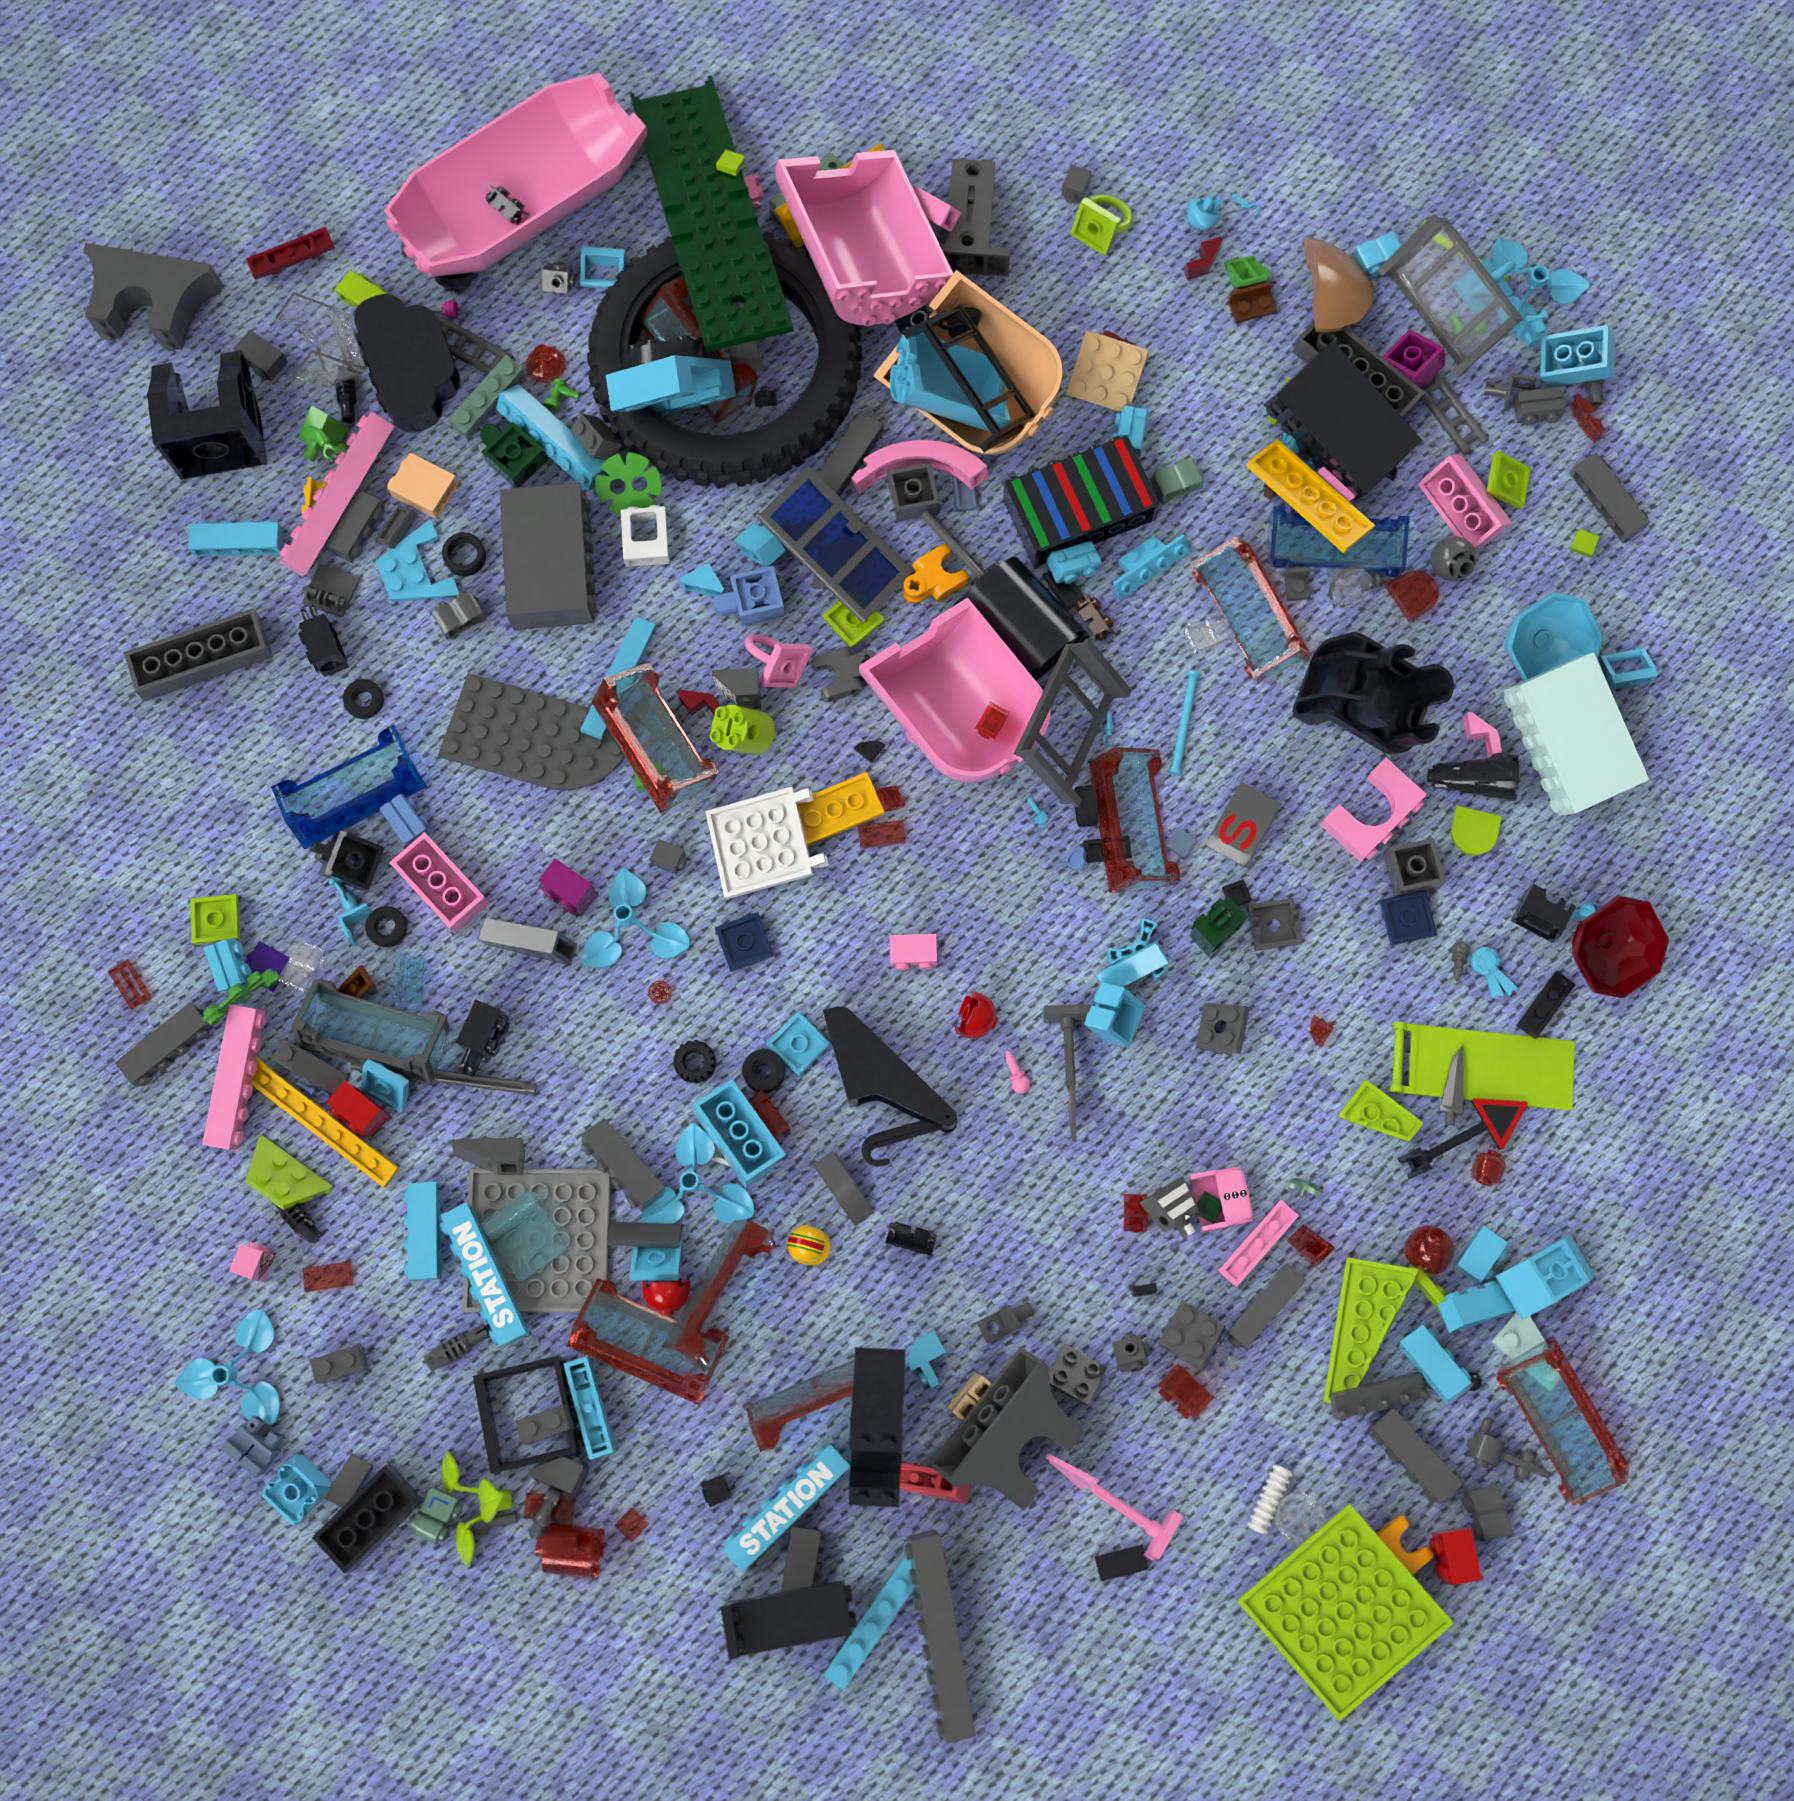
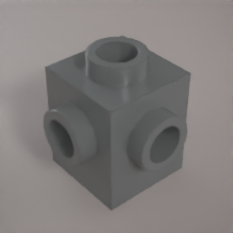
M554 262L553 264H546L542 269V291L553 292L554 295L563 296L568 294L572 287H575L576 275L573 274L572 266H566V263Z
M1130 1334L1122 1337V1340L1112 1342L1117 1366L1121 1372L1129 1370L1137 1372L1144 1369V1366L1150 1365L1148 1357L1151 1356L1148 1342H1143L1140 1335Z

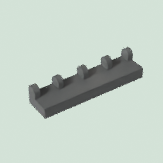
M1417 1371L1330 1394L1333 1418L1340 1422L1345 1421L1347 1417L1355 1415L1364 1416L1370 1411L1378 1409L1382 1411L1387 1410L1388 1407L1393 1405H1406L1416 1399H1429V1392L1423 1385L1422 1374Z

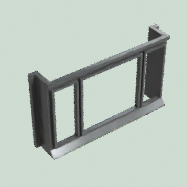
M1085 639L1084 643L1065 645L1014 752V755L1021 757L1060 799L1061 804H1073L1075 807L1080 806L1082 799L1072 787L1108 708L1114 698L1129 697L1132 691L1090 639ZM1073 659L1077 661L1104 693L1098 709L1067 674ZM1063 682L1094 717L1071 767L1039 732ZM1035 741L1067 775L1065 780L1037 749H1031Z

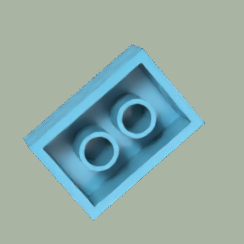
M1608 325L1542 336L1540 377L1547 386L1554 387L1614 377L1615 335Z

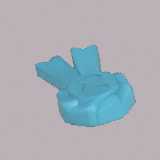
M1480 947L1472 953L1470 964L1477 974L1486 977L1492 999L1497 996H1504L1502 989L1509 996L1512 994V990L1518 989L1498 969L1500 959L1496 950L1489 947Z

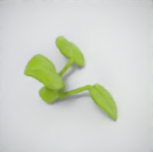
M446 1450L441 1465V1479L446 1492L453 1493L454 1489L478 1493L480 1500L481 1516L467 1522L466 1525L463 1522H459L455 1532V1544L459 1557L467 1567H471L470 1563L475 1552V1541L470 1530L471 1526L481 1520H484L486 1523L491 1522L497 1511L511 1509L512 1496L508 1489L498 1491L488 1479L481 1480L479 1489L459 1485L457 1464L449 1450Z

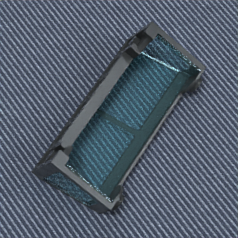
M314 979L291 1028L301 1049L363 1066L370 1059L375 1063H381L386 1069L395 1074L403 1075L406 1079L431 1086L440 1062L449 1031L447 1016L439 1011L428 1012L424 1017L339 993L333 982Z

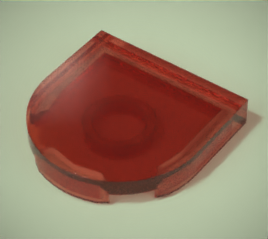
M1422 571L1406 572L1384 586L1408 622L1430 611L1439 597V588L1436 581L1429 574Z

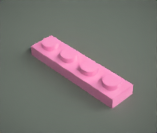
M1280 1200L1217 1272L1236 1288L1299 1215Z

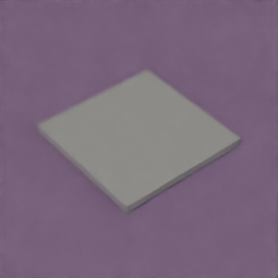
M469 1168L468 1203L476 1214L520 1313H607L609 1263L607 1236L610 1226L612 1179L607 1172L603 1173L600 1169H523V1175H497L483 1168ZM464 1278L462 1312L480 1313L481 1304L479 1300L475 1301L469 1290L472 1287L469 1278Z

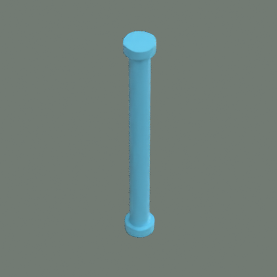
M1195 670L1187 671L1188 683L1172 766L1168 770V774L1182 775V770L1180 769L1197 679H1200L1201 675L1200 672Z

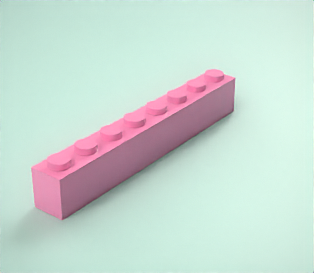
M372 411L367 416L363 414L359 419L357 426L360 428L356 434L352 432L345 444L348 445L345 453L341 451L337 456V460H335V463H337L334 471L331 469L328 471L324 478V481L327 483L323 489L318 488L312 498L315 500L312 508L309 506L306 508L301 516L304 519L301 526H295L290 535L293 537L289 545L285 544L279 553L282 556L279 563L302 577L307 574L394 428V425Z

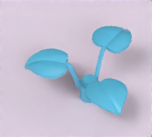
M1499 237L1493 246L1491 260L1496 269L1508 261H1514L1515 268L1507 276L1511 275L1514 271L1516 274L1529 273L1527 283L1530 287L1522 300L1516 296L1508 297L1518 312L1527 307L1535 310L1533 305L1525 303L1532 290L1541 287L1544 282L1547 288H1551V298L1560 304L1574 302L1590 285L1582 276L1567 269L1555 270L1550 276L1548 269L1543 265L1519 270L1526 265L1528 260L1527 252L1523 246ZM1499 305L1497 313L1502 325L1509 316ZM1520 322L1509 333L1517 332L1521 325Z
M623 868L615 877L609 891V901L614 908V917L617 920L615 923V937L613 938L606 931H598L592 934L585 943L581 963L592 968H605L615 964L623 952L622 947L616 943L619 940L620 927L628 928L634 925V923L654 937L650 943L651 950L654 955L662 959L674 958L686 951L690 946V940L686 932L673 922L660 923L656 933H654L636 918L631 907H637L643 903L647 894L646 886L641 879L633 875L626 868Z
M692 1123L683 1131L676 1145V1158L678 1162L683 1166L692 1165V1168H689V1171L684 1172L680 1177L681 1187L679 1188L678 1196H676V1192L672 1188L664 1186V1196L644 1210L641 1219L647 1223L674 1224L678 1222L685 1212L684 1205L679 1201L685 1190L696 1192L701 1189L718 1198L714 1204L715 1215L719 1220L728 1224L738 1223L753 1217L754 1203L749 1193L738 1184L730 1183L724 1185L721 1195L702 1185L701 1177L694 1171L697 1168V1164L705 1165L711 1161L715 1153V1145L705 1131L696 1123Z
M263 1309L253 1311L238 1325L235 1340L239 1346L246 1347L242 1353L229 1360L226 1365L216 1366L211 1360L206 1358L195 1359L187 1365L181 1375L174 1381V1385L183 1393L197 1399H207L214 1396L219 1390V1385L230 1384L231 1386L246 1389L249 1393L245 1394L241 1400L243 1415L248 1420L253 1416H259L266 1424L273 1425L280 1412V1397L276 1388L265 1381L259 1382L254 1389L249 1385L237 1382V1370L233 1366L247 1355L251 1349L254 1352H263L272 1345L275 1331L267 1313Z

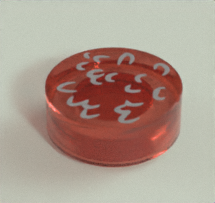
M655 981L650 985L648 995L652 1002L662 1005L671 999L672 989L665 981Z

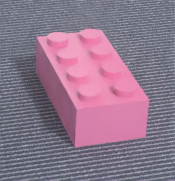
M425 832L389 862L454 934L490 904Z

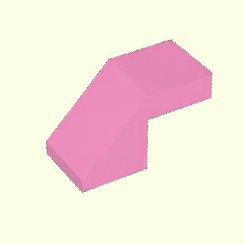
M1467 712L1463 718L1466 740L1484 738L1488 758L1499 757L1502 754L1498 731L1473 712Z

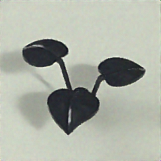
M924 305L916 311L896 319V325L900 333L903 334L902 331L907 327L909 328L920 323L922 320L929 319L928 307ZM964 307L976 327H978L982 312L976 308ZM957 313L946 321L947 325L940 324L937 326L943 330H949L948 333L951 338L969 331Z

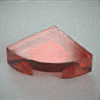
M1314 1015L1310 1022V1032L1314 1042L1321 1048L1334 1027Z

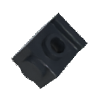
M724 1475L717 1476L701 1484L703 1488L701 1489L702 1494L709 1507L733 1498Z

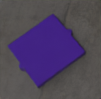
M259 941L252 953L247 955L246 963L251 969V974L256 971L263 974L271 968L273 971H277L281 978L284 979L286 977L285 973L293 959ZM280 981L268 990L274 993Z

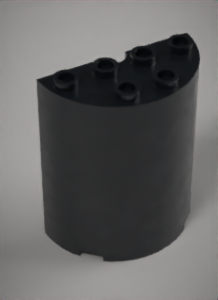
M1014 556L1001 563L998 561L994 562L988 568L986 574L974 578L971 582L972 587L953 605L955 606L968 598L1035 681L1053 668L1066 644L1084 643L1085 639L1090 638V634L1029 568L1018 557Z

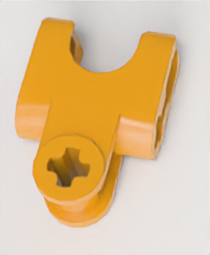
M942 544L913 563L912 567L916 573L905 579L903 596L909 603H918L930 595H933L935 600L940 602L968 585L971 577L966 570L948 573L942 569L941 563L951 556V549L946 544Z
M1400 1515L1390 1521L1377 1534L1406 1568L1414 1574L1433 1558L1434 1553L1430 1547H1420L1413 1553H1407L1402 1549L1400 1536L1408 1528L1409 1523L1404 1515Z

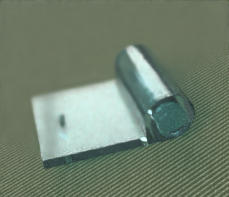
M529 1190L480 1223L520 1283L569 1250L540 1206L543 1203L542 1199L536 1191L531 1193Z

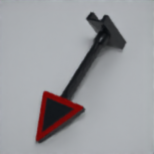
M1474 1098L1471 1100V1103L1481 1118L1480 1123L1428 1151H1422L1421 1147L1397 1159L1399 1163L1404 1160L1407 1161L1413 1171L1407 1175L1411 1179L1432 1169L1430 1163L1433 1162L1434 1158L1484 1131L1489 1132L1497 1148L1502 1150L1528 1103L1526 1101Z

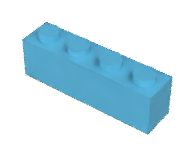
M244 520L241 523L229 521L209 523L201 521L189 526L188 549L194 556L278 555L283 548V529L274 520H265L263 522Z
M438 1182L407 1183L408 1190L404 1191V1202L408 1204V1213L404 1215V1226L408 1228V1237L404 1239L405 1252H408V1261L404 1263L405 1276H408V1280L411 1281L441 1280V1184Z

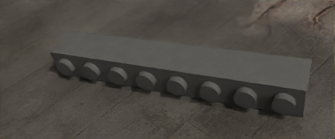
M936 1530L906 1536L907 1544L904 1545V1551L907 1560L911 1561L912 1569L908 1570L911 1585H915L916 1594L913 1595L915 1609L920 1612L921 1619L917 1620L920 1635H924L925 1645H922L924 1660H928L930 1670H926V1676L929 1686H933L934 1695H931V1704L933 1710L937 1711L938 1720L935 1721L937 1734L947 1744L976 1737L941 1535Z

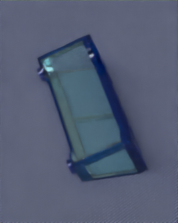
M1274 506L1269 514L1267 564H1273L1275 568H1286V565H1301L1305 567L1382 572L1388 577H1398L1399 574L1406 570L1410 516L1398 515V519H1390V517H1385L1384 519L1368 518L1375 525L1373 530L1343 553L1305 518L1296 513L1295 510H1290L1287 513L1285 511L1286 507Z
M395 725L379 733L377 737L379 745L300 785H297L292 780H284L271 786L285 823L304 850L311 847L313 842H320L334 835L335 831H342L345 827L348 828L379 812L380 807L391 802L399 794H403L407 798L427 787Z

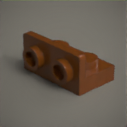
M1271 281L1255 283L1253 286L1246 288L1238 287L1229 293L1228 304L1235 324L1277 313V307L1271 293Z

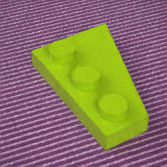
M1366 1079L1337 1115L1339 1118L1407 1142L1411 1141L1424 1124Z

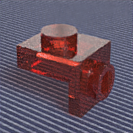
M1147 1194L1123 1195V1231L1134 1233L1147 1231L1149 1215L1140 1204L1141 1201L1148 1197Z

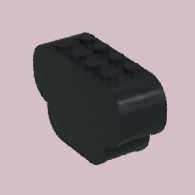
M380 294L364 300L359 304L354 315V322L358 331L355 334V338L359 347L361 346L362 358L370 371L368 373L369 378L377 391L375 394L379 405L382 406L384 413H388L394 424L402 431L414 433L434 426L442 416V402L453 398L461 384L460 374L437 316L431 309L422 305L405 307L399 298L390 294Z

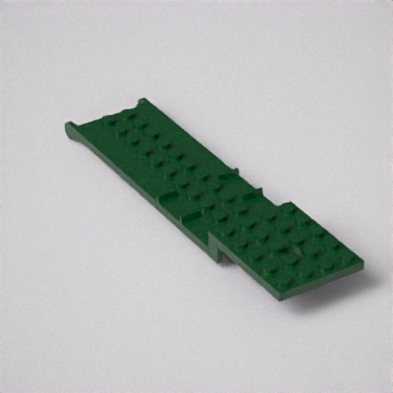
M712 75L707 76L704 86L640 100L639 96L634 95V92L629 93L634 113L647 128V138L644 141V147L705 351L708 352L794 332L767 242L763 240L742 170L740 169L737 176L719 171L716 168V163L725 150L735 153L736 151ZM744 302L745 307L737 309L733 304Z

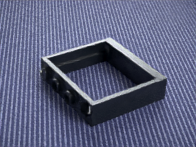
M554 1356L472 1376L490 1474L580 1453V1447H583L581 1433H576L575 1427V1429L568 1431L570 1448L503 1463L488 1388V1381L555 1366L562 1405H569L575 1425V1423H578L576 1409L571 1407L570 1399H572V1394L566 1381L564 1363H567V1361H562V1356Z

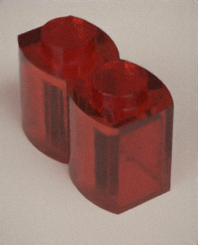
M1178 1363L1157 1385L1160 1389L1158 1394L1167 1402L1172 1400L1178 1406L1176 1411L1186 1420L1189 1417L1194 1420L1214 1398Z

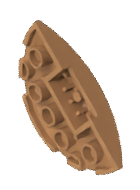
M1304 236L1307 270H1311L1314 296L1311 301L1316 332H1338L1347 325L1354 327L1364 319L1365 314L1372 306L1373 289L1369 277L1356 260L1343 250L1328 242Z

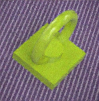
M1096 195L1089 199L1085 197L1080 203L1070 235L1106 256L1111 249L1115 235L1126 231L1131 226L1133 221L1132 212L1123 201L1110 195ZM1097 204H1109L1116 207L1124 215V221L1120 224V218Z

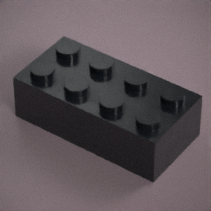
M384 1465L312 1539L344 1574L352 1573L424 1499L392 1465Z

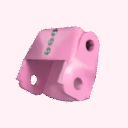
M1241 1167L1212 1170L1189 1177L1190 1182L1192 1181V1193L1196 1205L1204 1191L1221 1200L1222 1210L1214 1224L1198 1216L1202 1226L1200 1228L1201 1233L1253 1222V1209L1245 1174Z

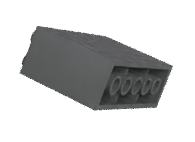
M580 482L500 490L506 616L513 630L594 623L593 616H597V606L593 599V595H596L595 582L592 581V574H595L590 555L593 554V543L589 536V533H592L591 520L588 518V513H591L589 499L587 500L586 490H582Z

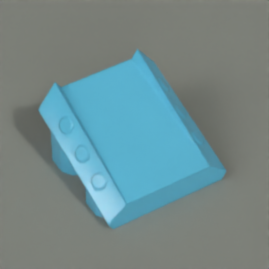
M296 1454L289 1462L281 1466L278 1470V1475L267 1484L261 1496L292 1526L296 1527L331 1488V1481L308 1461L304 1455Z

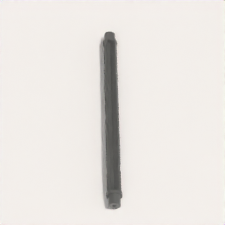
M351 1063V1070L363 1073V1066ZM437 1070L433 1081L482 1089L501 1090L526 1095V1093L536 1094L537 1084L528 1083V1081L500 1079L481 1075L470 1077L466 1073Z

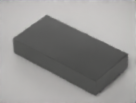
M398 505L375 541L384 547L394 549L417 513L413 509Z
M350 1454L324 1498L342 1508L358 1492L373 1466L356 1455Z

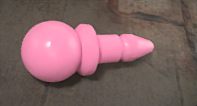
M1007 1051L1005 1053L1006 1062L1009 1064L1008 1067L1012 1073L1009 1076L1012 1080V1088L1017 1093H1025L1030 1088V1080L1024 1075L1025 1071L1019 1069L1015 1057Z

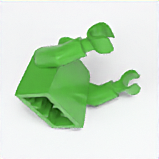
M311 406L299 434V439L308 444L302 456L314 462L319 451H321L325 458L337 460L330 455L332 453L339 454L341 451L345 453L348 446L341 440L349 427L316 407Z

